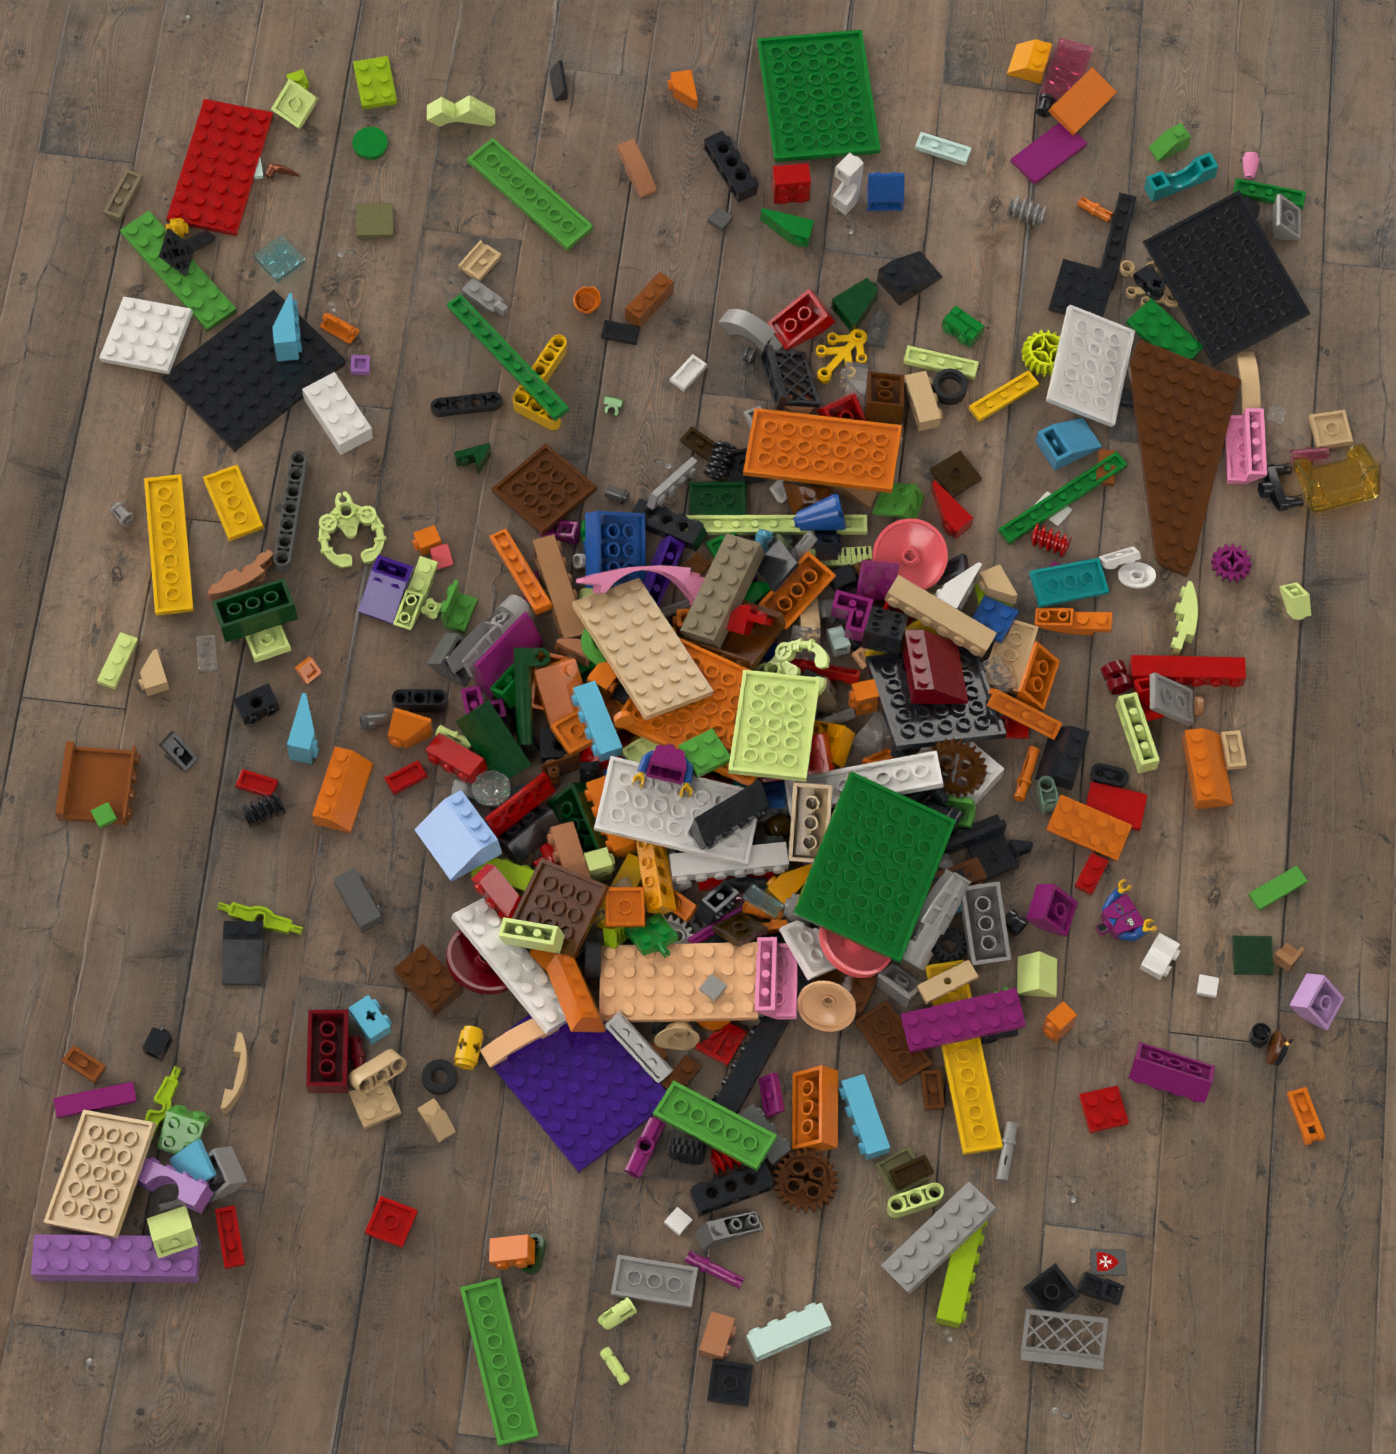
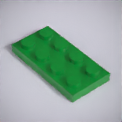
M1152 298L1126 321V324L1135 330V333L1145 342L1192 360L1203 350L1201 344Z

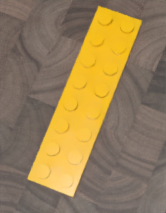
M182 475L144 478L155 614L159 616L194 612Z

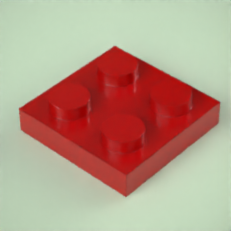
M1118 1085L1079 1094L1089 1134L1129 1124Z
M380 1196L364 1233L403 1249L418 1210Z

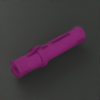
M691 1250L688 1252L684 1262L698 1267L700 1272H706L737 1289L741 1287L745 1277L710 1261L711 1258L709 1257L704 1258Z

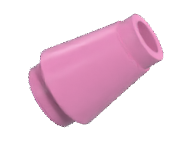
M1246 152L1244 157H1242L1244 178L1246 180L1255 179L1260 161L1258 153Z

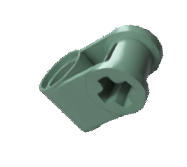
M1043 776L1038 780L1036 794L1041 814L1046 815L1047 812L1054 811L1059 795L1053 778ZM1046 784L1050 789L1044 790L1041 788V785Z

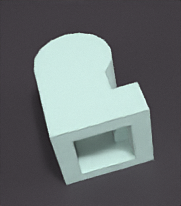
M842 625L827 629V639L833 656L837 657L850 653L851 644L849 639L844 637L845 632Z

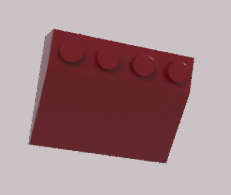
M905 630L901 648L911 704H968L958 645L953 640L925 630Z

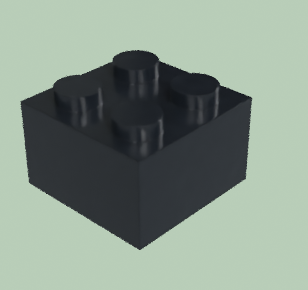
M1056 1263L1021 1289L1036 1310L1061 1312L1081 1296Z

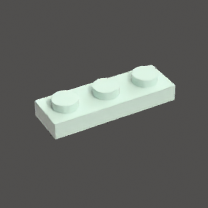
M924 132L920 133L915 145V150L964 166H966L972 149L971 147Z

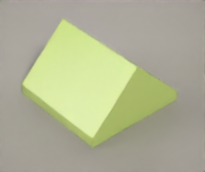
M1040 951L1019 956L1017 962L1018 995L1056 997L1057 959Z

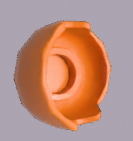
M594 286L581 287L574 295V306L583 314L595 312L601 304L600 292Z

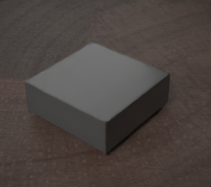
M718 207L708 218V223L723 231L732 221L733 216Z

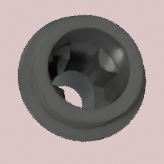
M387 712L364 713L359 716L362 730L370 731L389 724Z

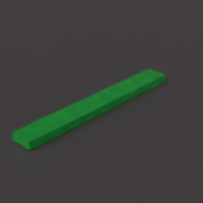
M1117 451L1000 527L998 532L1011 545L1032 531L1037 523L1041 525L1100 486L1114 474L1117 475L1126 469L1128 464ZM1104 465V471L1109 473L1096 481L1097 469ZM1111 465L1116 466L1115 469H1113L1112 471H1110V470H1111Z

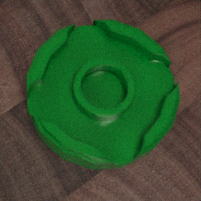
M364 127L353 136V150L357 156L363 157L365 160L378 159L385 154L388 148L387 136L377 127Z

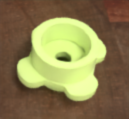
M428 598L425 606L421 607V613L431 619H436L440 613L442 603H437L432 598Z

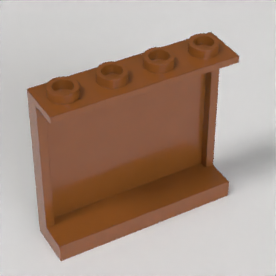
M66 741L55 811L57 819L96 823L91 810L108 802L117 818V821L111 824L128 825V819L132 818L133 808L130 807L131 801L135 799L133 784L137 783L138 772L135 770L136 765L140 764V754L137 753L136 746H133L132 751L75 747L74 742Z

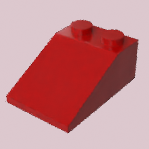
M808 289L768 321L767 324L775 331V336L787 351L823 333L836 321L818 295Z
M855 393L845 395L816 409L819 416L867 421Z

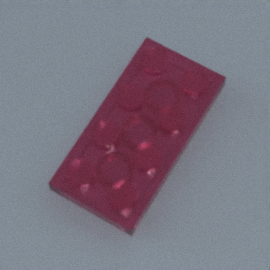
M1059 38L1040 95L1050 94L1055 98L1054 102L1056 103L1085 75L1093 47Z

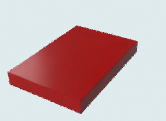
M1091 782L1086 805L1131 824V830L1140 831L1148 794Z

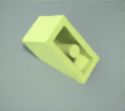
M1298 583L1279 586L1286 611L1293 619L1302 620L1306 616H1311L1310 594Z

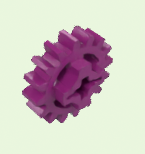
M1232 543L1231 547L1224 544L1223 549L1218 547L1217 551L1213 553L1210 563L1213 565L1211 570L1217 571L1215 577L1221 576L1222 582L1228 579L1229 584H1231L1232 580L1238 583L1240 578L1245 580L1246 575H1249L1250 568L1252 567V562H1250L1251 556H1246L1247 550L1241 551V545L1235 548L1234 543Z

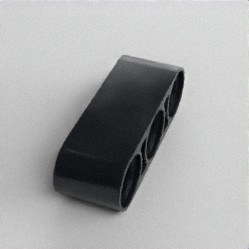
M399 689L392 694L393 708L411 713L444 712L448 707L447 694L441 689ZM398 699L405 700L403 703L396 702ZM418 699H423V700H424V702H422V703H417V702H415V701L418 700ZM437 699H442V700H444V701L441 702V703H436V702H435V700H437Z

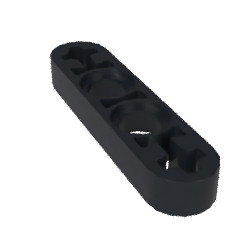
M497 392L437 398L431 402V412L436 417L496 411L502 407V396ZM492 399H496V404H493ZM479 400L481 404L478 407H473L471 402ZM455 402H460L463 405L460 409L452 407ZM437 405H441V410L437 409Z

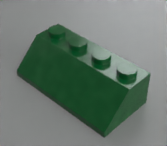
M489 700L455 721L476 754L484 758L487 771L495 781L496 777L499 778L495 782L497 786L531 765Z
M572 782L547 803L561 824L574 823L584 855V853L605 848L607 838L606 835H601L599 831L594 830L596 818H594L591 807L594 806L591 801L588 802L584 793L587 790L586 783Z

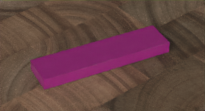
M133 1082L53 1098L57 1119L82 1114L83 1110L98 1111L137 1103Z

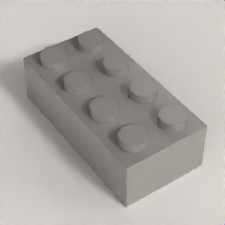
M1000 881L968 886L961 901V910L970 963L978 965L1011 960Z

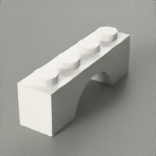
M851 153L835 169V177L842 182L833 195L832 206L844 215L859 202L864 163L858 156H854Z

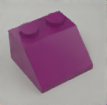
M1037 884L1026 920L1038 929L1067 937L1078 902L1056 884Z

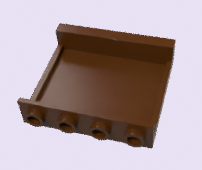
M743 600L741 605L758 606L757 611L768 613L767 617L773 619L772 625L768 626L754 622L750 636L728 631L720 649L691 639L684 638V640L753 671L786 624L782 612Z

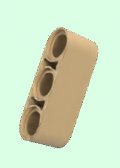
M386 1050L352 1071L348 1077V1083L359 1093L367 1094L404 1071L407 1065L406 1060L395 1050Z

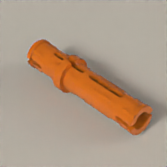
M1034 746L1028 747L1020 777L1016 781L1017 788L1013 798L1018 802L1025 801L1028 788L1032 784V774L1040 753L1039 748Z

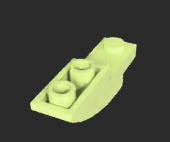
M422 556L419 557L393 625L410 631L413 629L421 613V607L424 606L432 587V580L438 566L437 561Z
M1189 580L1186 587L1182 586L1179 597H1182L1181 603L1177 602L1174 613L1177 614L1175 621H1178L1176 631L1179 634L1178 637H1173L1170 646L1174 648L1173 656L1180 655L1184 641L1192 643L1197 626V596L1193 583Z

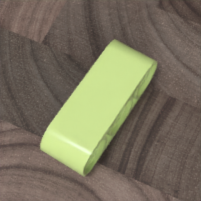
M930 1183L894 1195L888 1201L887 1213L892 1218H900L936 1206L942 1201L944 1189L939 1183ZM936 1191L938 1192L939 1197L933 1198L930 1196L929 1192ZM917 1197L920 1203L913 1204L910 1198ZM897 1203L901 1206V1209L894 1210L891 1205Z

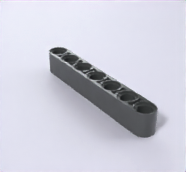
M301 450L294 451L290 456L274 551L275 569L281 574L288 573L292 568L303 503L308 460L306 453ZM295 477H300L298 480H293ZM291 494H298L295 497L290 496ZM290 510H294V511H295V512H293V513H287V512L290 511ZM286 527H292L290 530H285ZM283 544H290L287 547L282 546ZM282 560L287 561V562L284 563V564H280V563H279V562L282 561Z

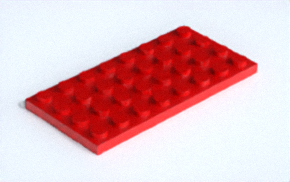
M208 99L203 100L166 218L167 223H170V219L181 218L184 219V223L188 224V227L233 236L238 235L253 186L256 168L262 156L273 120V112Z

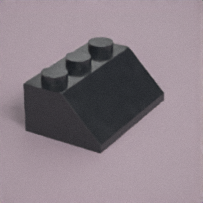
M1063 726L1060 728L1055 740L1048 738L1035 779L1039 780L1043 776H1050L1053 778L1056 786L1072 791L1090 731L1074 726Z
M539 804L496 838L503 852L510 859L519 863L527 859L531 852L543 845L547 840V834H549L551 827L561 825L552 809Z

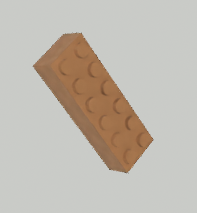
M554 534L532 540L533 558L543 589L553 605L550 611L559 639H581L585 626L572 608V602L578 600L576 590L572 588L571 574L567 573V562L565 556L562 557L561 543L559 540L556 541Z

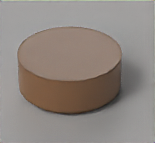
M1195 696L1193 699V714L1201 716L1204 711L1203 697Z

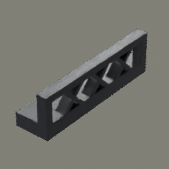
M998 814L973 823L972 829L963 827L951 832L943 854L948 853L950 855L966 849L967 846L1000 832L1004 834L1007 826L1005 820L1001 821Z

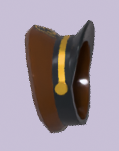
M1279 1030L1273 1032L1267 1045L1266 1064L1279 1066L1294 1038L1290 1040L1285 1038Z

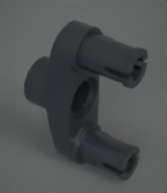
M1290 463L1267 465V476L1264 477L1263 482L1258 483L1260 497H1269L1278 511H1286L1289 508L1304 505V500L1300 499L1302 498L1301 494L1286 497L1278 476L1292 474Z

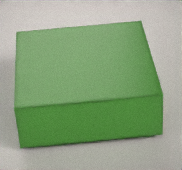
M108 802L91 810L99 829L117 821Z

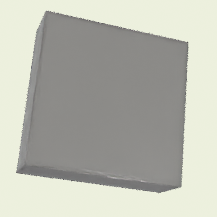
M711 974L700 986L699 991L715 1002L727 989V985Z

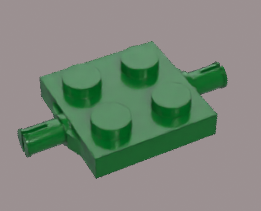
M660 913L645 919V927L625 928L626 935L643 956L659 951L664 958H667L671 954L667 947L678 941V935Z

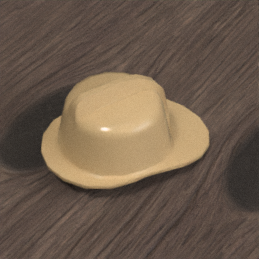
M686 1021L669 1023L666 1029L659 1032L654 1039L656 1046L676 1050L692 1049L700 1041L699 1034Z

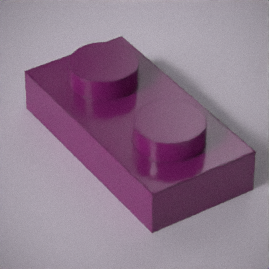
M771 1073L758 1079L766 1117L771 1118L785 1112L778 1074Z

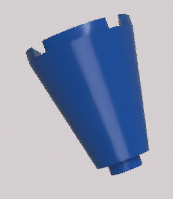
M838 493L796 512L797 516L793 517L795 527H799L800 531L846 529L845 517Z

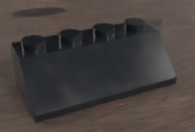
M760 780L694 818L689 832L701 850L707 847L708 849L713 848L722 838L725 840L734 835V831L739 828L743 830L754 819L758 821L767 815L769 803Z

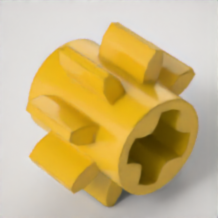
M170 219V224H166V231L169 228L182 239L184 238V233H189L188 224L184 223V219Z

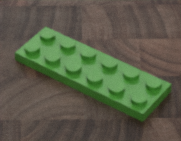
M674 1080L653 1112L654 1117L755 1171H758L777 1140L776 1134Z

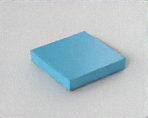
M201 1139L195 1140L169 1159L172 1167L181 1174L186 1172L196 1181L202 1179L208 1182L217 1176Z

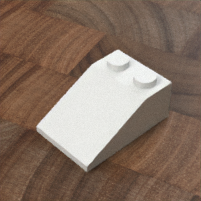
M976 563L945 583L942 589L937 590L935 597L961 611L975 584H977L982 564Z

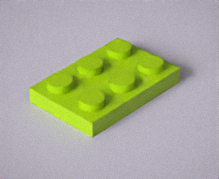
M388 56L353 61L362 110L397 104Z

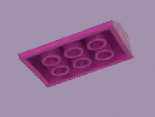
M524 612L474 664L476 686H480L481 692L492 701L496 698L490 687L514 663L513 649L543 648V640L527 612Z

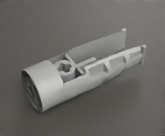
M510 595L488 619L483 620L468 634L449 657H445L452 672L456 673L465 667L469 677H472V673L475 672L474 664L524 612L529 614L532 622L535 620V615L530 605L517 595Z
M948 869L944 870L945 873L927 895L902 957L904 961L922 971L925 970L934 954L931 950L940 935H944L968 885L971 884V881Z

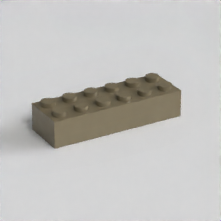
M726 533L680 629L684 638L718 649L721 648L728 634L726 628L729 617L734 609L741 606L764 558L765 552L759 542Z

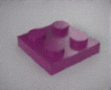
M862 560L856 595L884 600L898 576L899 563Z

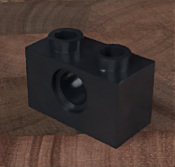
M269 683L234 698L235 707L244 725L254 724L260 718L272 716L280 710L278 701ZM255 704H261V705H262V706L259 707V708H254V707H253Z

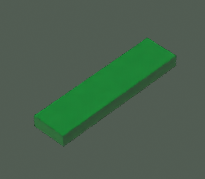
M1235 178L1233 193L1240 190L1244 198L1248 196L1251 200L1274 204L1276 196L1281 194L1301 208V210L1304 207L1305 191Z

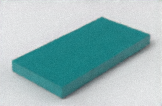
M1100 558L1041 568L1029 572L1039 608L1108 595L1110 593Z

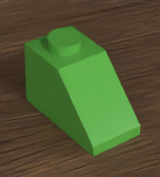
M1180 123L1166 130L1149 146V150L1157 162H1160L1187 149L1191 136L1183 124Z

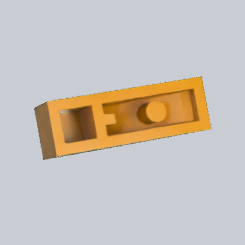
M812 863L780 874L777 878L773 876L766 883L768 888L765 891L782 907L786 903L787 898H791L792 894L796 893L803 886Z

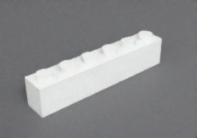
M786 842L752 845L747 867L688 852L669 854L672 882L677 884L686 883L688 880L702 882L706 881L707 878L721 880L727 878V876L740 878L745 877L746 874L760 876L766 872L779 874L788 870L789 866Z

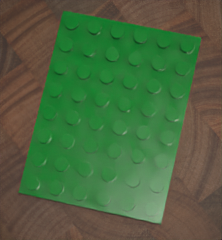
M862 30L757 38L774 162L844 157L849 153L854 156L880 153L881 148Z
M852 771L849 772L792 914L897 963L901 962L956 820Z

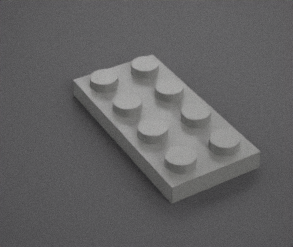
M617 1254L611 1296L628 1297L633 1300L692 1309L698 1267Z

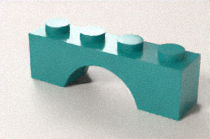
M1209 152L1194 158L1188 166L1178 172L1165 174L1163 171L1147 176L1144 190L1151 202L1157 201L1215 178L1218 164Z

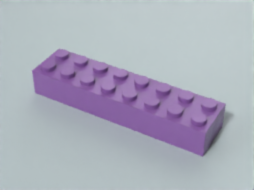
M34 1234L31 1275L34 1281L198 1283L201 1242L199 1237L195 1236L198 1243L197 1246L158 1258L151 1236L119 1235L118 1239L103 1235Z

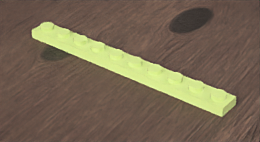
M686 515L690 520L702 522L707 535H726V533L730 534L732 532H736L737 535H756L759 529L771 531L773 535L777 533L780 535H805L808 532L800 531L799 527H795L793 517L797 515ZM844 515L846 529L837 530V534L867 535V515Z

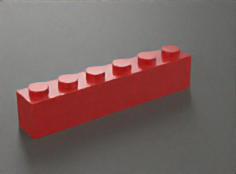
M1131 655L1129 660V676L1132 683L1133 680L1150 677V674L1157 673L1182 685H1192L1194 687L1202 685L1220 687L1224 685L1237 688L1243 686L1246 680L1245 657Z

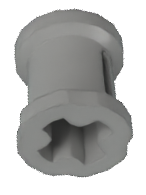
M117 502L109 511L112 516L119 520V524L122 527L127 526L134 519V515L124 508L122 502Z

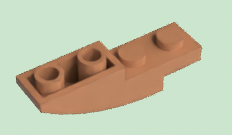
M268 549L265 553H260L253 563L246 565L241 573L236 568L227 572L222 580L214 583L208 589L209 600L214 601L258 586L266 580L265 570L274 564V554Z

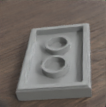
M1157 673L1150 674V710L1186 726L1194 725L1193 689Z

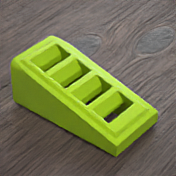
M603 927L604 946L616 948L629 939L625 932L627 927Z

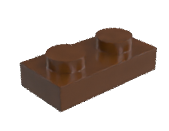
M685 1055L661 1085L667 1091L674 1080L687 1087L701 1070L702 1066L688 1055Z
M941 1070L920 1071L924 1111L944 1110Z

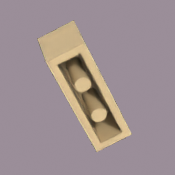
M926 371L905 375L904 387L918 431L940 427L943 414L941 408L938 409L937 407L938 398L937 394L932 391L933 382L931 377H928Z

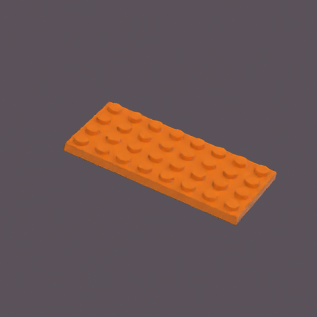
M755 408L743 476L892 493L902 425Z

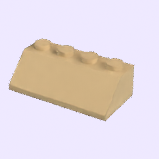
M793 782L788 861L813 863L831 819L833 785Z

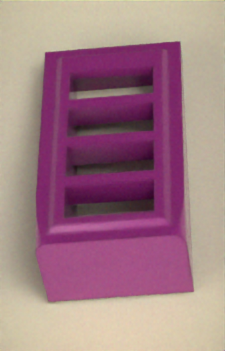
M561 520L550 532L543 536L539 534V536L546 537L554 534L557 541L578 544L582 528L579 522Z

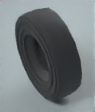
M443 1059L429 1062L424 1067L421 1076L423 1086L427 1091L435 1095H444L452 1091L458 1078L453 1064ZM435 1071H444L447 1074V1080L442 1084L433 1082L432 1074Z

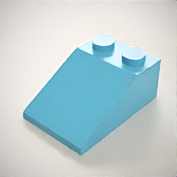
M302 693L287 742L290 760L313 764L314 758L317 759L319 755L318 740L315 737L306 693Z

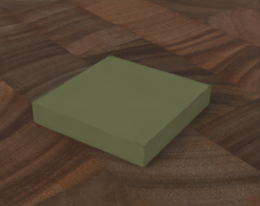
M393 203L357 204V239L393 238Z
M909 1145L874 1164L876 1171L892 1196L915 1189L929 1181V1177H926L897 1190L889 1170L916 1159Z

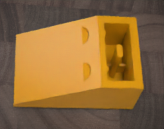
M815 720L813 734L828 732L834 767L844 768L855 733L844 725Z

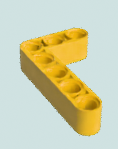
M560 334L554 335L531 367L536 373H543V375L539 376L545 383L548 382L567 353L566 338ZM519 385L513 394L514 411L547 429H558L561 426V418L557 421L549 419L551 417Z

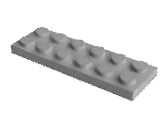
M967 1182L881 1266L910 1295L997 1211V1208L970 1182Z

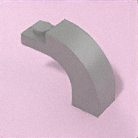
M728 309L718 322L729 335L738 334L748 338L762 352L765 345H772L774 350H779L782 347V344L773 335L775 331L763 320L747 311Z

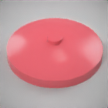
M908 518L893 522L879 534L873 547L872 557L873 561L899 563L898 575L926 591L933 587L943 576L948 563V550L943 536L933 525L920 519Z
M822 927L819 928V941L823 953L829 962L844 974L857 978L872 977L879 974L891 961L889 958Z

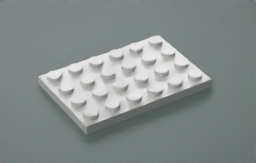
M1069 305L1065 314L1046 402L1113 427L1116 422L1135 330Z

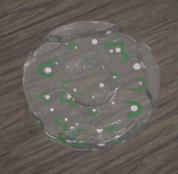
M494 770L479 774L472 784L473 797L478 803L485 806L501 804L509 797L511 791L507 776Z

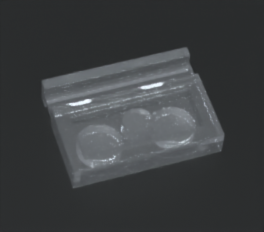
M793 626L791 641L798 639L809 641L814 639L815 643L818 644L820 629L812 630L810 627ZM803 649L802 652H796L795 658L804 660L810 658L815 661L816 654L808 652V649Z

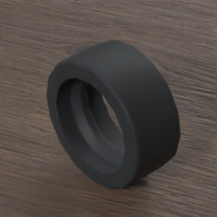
M952 368L943 369L934 377L932 391L937 394L940 403L955 405L966 396L968 382L965 375L959 370ZM946 379H952L960 384L961 389L956 394H946L940 390L939 383Z
M585 941L584 978L600 979L601 941Z

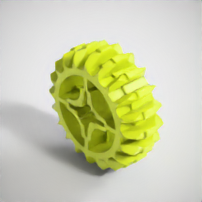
M1049 329L1046 333L1042 330L1039 331V334L1034 332L1024 342L1021 352L1023 355L1022 360L1025 361V367H1030V372L1035 370L1036 375L1042 373L1043 377L1046 374L1052 376L1055 361L1052 362V359L1056 358L1060 336H1057L1056 331L1053 334L1050 333ZM1041 345L1040 348H1036V350L1032 351L1036 346Z

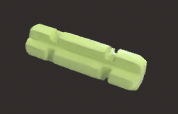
M609 1347L603 1349L600 1352L603 1360H606V1364L613 1375L617 1376L619 1384H626L630 1377L624 1372V1368L616 1356H613L612 1350Z

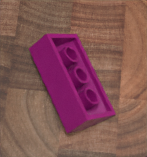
M1139 1042L1128 1079L1138 1084L1150 1085L1156 1090L1169 1091L1175 1096L1190 1098L1193 1102L1205 1103L1212 1085L1215 1066Z

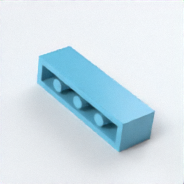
M592 681L574 687L571 701L574 707H578V718L580 723H584L586 727L584 729L586 738L588 740L591 739L593 755L595 757L598 756L600 762L610 759L611 756L617 757L622 755L621 742L596 682Z
M862 1074L841 1081V1086L838 1088L841 1100L845 1099L847 1105L845 1112L847 1117L852 1119L853 1125H851L854 1136H858L860 1154L864 1155L866 1160L888 1154L890 1145L865 1075Z

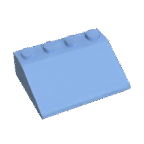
M462 790L445 798L415 828V832L451 882L502 854L498 839Z

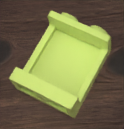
M185 1206L147 1218L158 1258L198 1245L191 1219Z

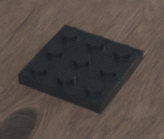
M1063 259L1048 310L1065 315L1067 307L1073 305L1103 317L1116 273Z

